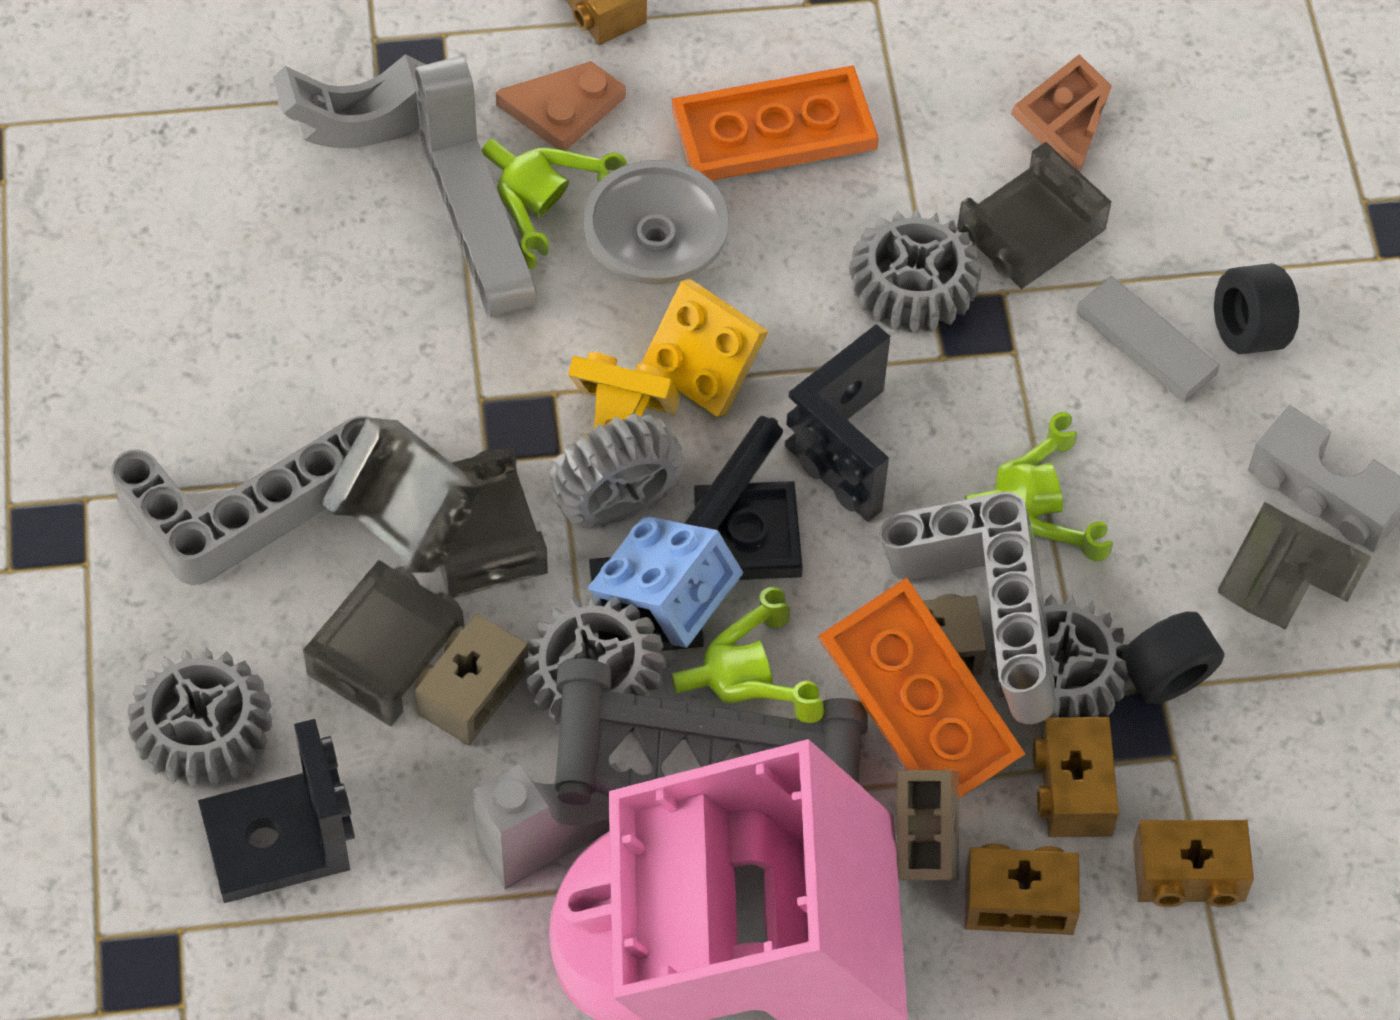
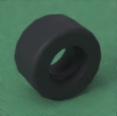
M1274 263L1230 268L1220 277L1214 296L1215 323L1221 339L1230 350L1239 355L1285 349L1293 341L1299 324V300L1293 280L1284 268Z
M1186 611L1172 615L1142 632L1125 648L1121 659L1126 662L1127 675L1142 699L1148 704H1160L1185 694L1201 684L1222 664L1225 653L1199 613Z

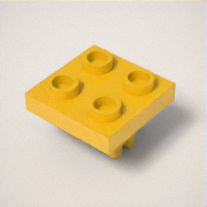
M691 279L680 282L641 364L652 365L665 370V377L672 380L679 392L716 417L727 415L769 331Z
M588 352L587 359L573 355L568 376L580 392L596 396L594 429H596L597 424L604 426L611 423L614 417L625 420L630 414L635 413L642 417L647 408L676 415L681 396L672 380L665 377V370L641 363L637 364L636 370L617 366L618 359L598 352Z

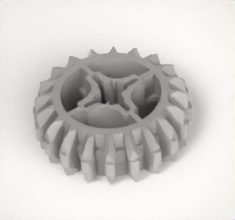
M917 209L911 218H905L897 210L892 222L880 217L875 224V229L865 228L861 241H857L853 248V261L850 262L849 275L852 280L851 288L854 296L860 297L862 311L874 309L873 316L876 323L886 318L891 319L893 331L901 323L908 324L913 334L919 328V325L924 324L934 332L938 327L939 320L951 326L956 319V314L965 315L969 309L970 301H974V297L978 294L979 283L977 282L980 281L981 267L980 262H978L979 254L977 247L970 245L968 232L956 233L957 227L954 220L944 225L940 224L937 212L930 219L921 218ZM888 258L892 264H890L888 271L881 274L878 266ZM949 269L952 278L943 285L939 280L941 272Z
M635 413L630 414L625 420L614 417L609 424L604 426L597 424L596 429L588 434L581 433V439L576 443L568 444L565 447L566 453L559 455L554 460L555 467L548 474L551 479L549 483L552 490L551 495L557 507L561 509L563 515L568 517L571 524H580L582 528H588L598 523L600 526L605 527L609 522H619L624 518L637 515L638 512L645 508L651 509L652 503L657 499L665 498L667 496V489L677 485L679 482L677 477L685 470L682 464L685 457L676 435H674L669 426L667 427L663 419H655L652 414L639 417Z
M592 593L588 606L581 607L578 599L572 597L570 601L571 611L563 614L560 609L553 607L551 614L555 622L550 625L538 621L536 629L542 638L528 639V650L533 656L525 658L523 662L526 673L531 675L526 680V686L530 693L537 694L534 701L539 710H549L548 715L551 721L557 725L560 723L562 694L556 689L558 666L560 663L570 659H591L590 649H593L596 658L599 659L598 661L606 664L611 669L610 691L652 697L648 690L662 689L663 680L657 672L665 669L666 660L663 654L658 653L663 648L660 635L652 634L655 628L650 618L644 617L639 619L640 612L638 607L630 604L622 610L620 599L614 595L605 606H602L599 596ZM598 631L610 632L626 640L619 641L618 638L602 640L594 636L593 633H598ZM576 640L574 649L567 655L560 657L564 650ZM630 671L624 681L613 689L616 678L622 673Z
M1052 594L1045 599L1044 608L1048 637L1053 636L1049 638L1056 692V708L1048 718L1098 717L1099 713L1108 716L1114 709L1115 701L1120 702L1123 699L1127 689L1125 684L1130 681L1127 675L1126 662L1121 659L1122 652L1128 646L1123 644L1125 634L1123 633V628H1110L1112 623L1110 612L1097 617L1094 615L1095 606L1093 601L1085 605L1084 608L1075 606L1076 602L1073 595L1067 598L1065 604H1058ZM993 643L990 654L992 661H994L991 666L992 679L998 680L997 691L999 697H1005L998 677L995 643ZM1060 650L1064 651L1063 662L1065 663L1062 675L1058 674L1059 662H1056L1058 661ZM1073 686H1083L1076 689H1068Z
M207 647L202 652L200 658L192 659V655L184 649L181 662L174 664L164 656L162 662L163 672L159 673L147 669L145 675L147 685H135L133 692L135 702L129 704L127 711L131 721L128 731L130 739L136 743L135 749L138 757L141 760L148 759L149 768L155 775L165 770L167 779L172 784L183 775H186L188 784L193 788L199 782L200 777L208 776L210 783L216 786L219 781L218 773L226 771L232 777L237 778L239 773L237 763L243 762L253 766L256 760L253 749H265L267 744L265 732L270 731L272 727V717L268 713L272 707L270 696L263 692L265 690L263 680L258 674H251L250 666L245 660L234 665L233 657L227 651L217 660H214L212 652ZM178 698L179 703L177 707L166 714V720L160 722L164 711ZM191 708L194 710L198 717L204 716L205 721L208 719L210 727L207 726L203 718L196 719L195 713L192 716ZM242 711L236 725L223 737L221 733L223 728L234 721L233 715Z

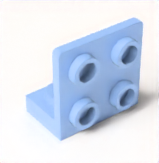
M645 516L631 529L630 534L613 556L603 565L601 571L588 586L591 594L593 593L601 599L610 600L614 595L620 599L622 604H633L636 607L649 609L670 643L687 648L744 572L718 530Z

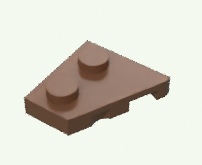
M1079 54L1015 104L1011 115L1075 176L1080 172L1084 164L1089 145L1095 134L1100 115L1112 85Z
M590 61L502 88L496 92V105L556 149L566 151L626 98V86Z

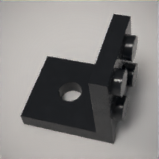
M877 324L789 391L788 398L797 406L787 413L786 425L795 433L785 440L784 445L799 459L802 468L809 476L814 479L820 478L834 491L837 500L845 509L851 512L856 511L867 522L878 515L883 509L889 457L851 424L848 419L884 392L891 336Z
M315 719L294 724L303 773L198 800L223 903L350 870L346 841L355 839L350 818L351 809L344 783L340 782L337 770L338 762L331 736L320 738ZM260 828H270L279 834L277 840L265 848L255 847L249 843L251 834Z

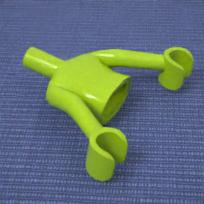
M493 138L489 139L481 149L486 158L503 170L496 188L502 202L510 211L521 233L520 248L529 269L536 267L537 259L528 249H535L541 255L547 256L549 243L544 234L535 232L525 208L530 210L537 218L542 217L562 197L569 185V180L556 172L550 164L597 173L598 183L611 173L608 170H616L627 165L624 156L614 152L607 153L602 159L560 149L535 148L515 156Z
M1059 412L1051 417L1047 438L1023 456L1007 461L998 467L995 490L965 495L964 500L1000 492L1017 494L1025 503L1035 536L1079 546L1082 548L1084 555L1090 560L1102 561L1110 555L1113 547V542L1111 541L1104 543L1094 541L1106 535L1108 527L1104 522L1095 521L1090 523L1085 532L1037 519V517L1045 514L1063 511L1062 491L1053 464L1049 462L1037 465L1053 451H1067L1076 442L1077 432H1060L1070 427L1072 416L1067 412Z
M771 586L764 589L760 594V605L726 628L711 642L706 650L703 666L671 673L676 694L709 686L716 696L727 704L754 698L794 703L795 716L798 720L805 723L820 721L824 714V704L821 699H818L819 690L815 683L804 680L799 682L794 688L773 684L770 666L761 640L745 645H734L762 622L773 628L787 625L790 619V608L785 604L784 592L778 587Z

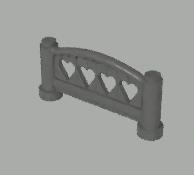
M570 659L560 663L558 666L556 689L562 694L555 789L558 791V799L563 803L571 805L587 804L590 802L591 794L594 792H599L609 797V791L665 777L661 768L662 763L682 740H686L700 767L722 762L734 747L738 748L742 756L809 739L859 784L861 736L868 730V713L860 701L848 698L823 700L824 714L821 720L815 723H805L798 719L610 691V667L592 659ZM630 732L634 733L652 765V772L647 775H640L632 768L619 772L614 770L609 763V756Z

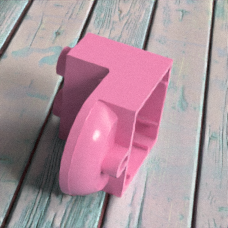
M807 739L609 791L610 831L586 848L569 868L555 896L550 917L549 939L553 964L564 991L580 1010L595 1020H710L751 1010L765 1011L776 1020L908 1019L894 815L813 742ZM755 865L764 870V922L767 942L738 944L735 867Z

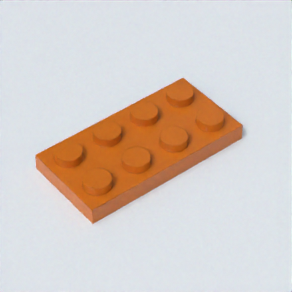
M854 65L672 98V113L688 166L701 172L711 181L878 150L879 137Z
M907 577L817 637L906 770H953L959 772L960 799L1025 755V752Z

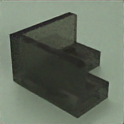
M1264 502L1218 588V593L1245 611L1286 630L1310 584L1348 602L1371 556L1344 540Z

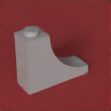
M616 763L611 765L614 770L621 772ZM521 764L473 790L477 845L504 889L610 831L608 796L594 792L591 794V800L587 804L571 805L563 803L558 799V791L555 789V784H542L532 781Z

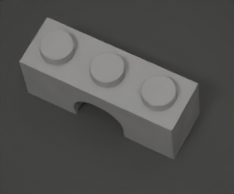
M1289 405L1256 443L1248 471L1254 474L1266 487L1277 489L1297 502L1300 508L1309 515L1318 516L1338 529L1350 542L1361 544L1374 553L1400 521V475L1375 459L1363 472L1355 476L1344 477L1330 472L1324 467L1321 459L1323 458L1331 431Z

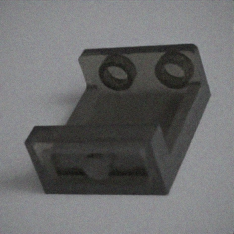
M1044 142L1032 151L1029 169L978 204L971 197L963 200L960 204L957 229L960 233L968 232L970 245L976 246L992 261L994 268L1000 275L1006 278L1009 277L1016 285L1023 289L1104 232L1107 227L1112 201L1052 146Z
M367 418L324 496L321 505L333 515L355 517L402 556L398 566L406 573H434L435 569L446 559L449 553V544L459 526L472 513L473 501L481 486L398 420Z
M513 448L499 451L490 449L478 453L475 457L451 463H434L426 469L415 473L417 499L449 599L548 574L547 546L542 532H537L517 474L516 456Z
M378 560L303 649L307 675L392 727L404 712L402 696L445 645L452 632L459 626L464 627L463 610L449 595L442 592L435 594L420 585L415 576L401 567L394 569Z

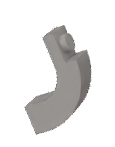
M406 54L377 77L349 86L327 85L287 66L273 76L279 97L278 104L280 109L291 120L299 121L304 140L313 144L334 148H357L394 140L419 129L415 68L426 64Z

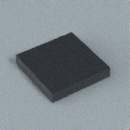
M795 481L749 483L717 529L744 572L739 580L802 577L803 566ZM694 485V507L697 506L710 485Z

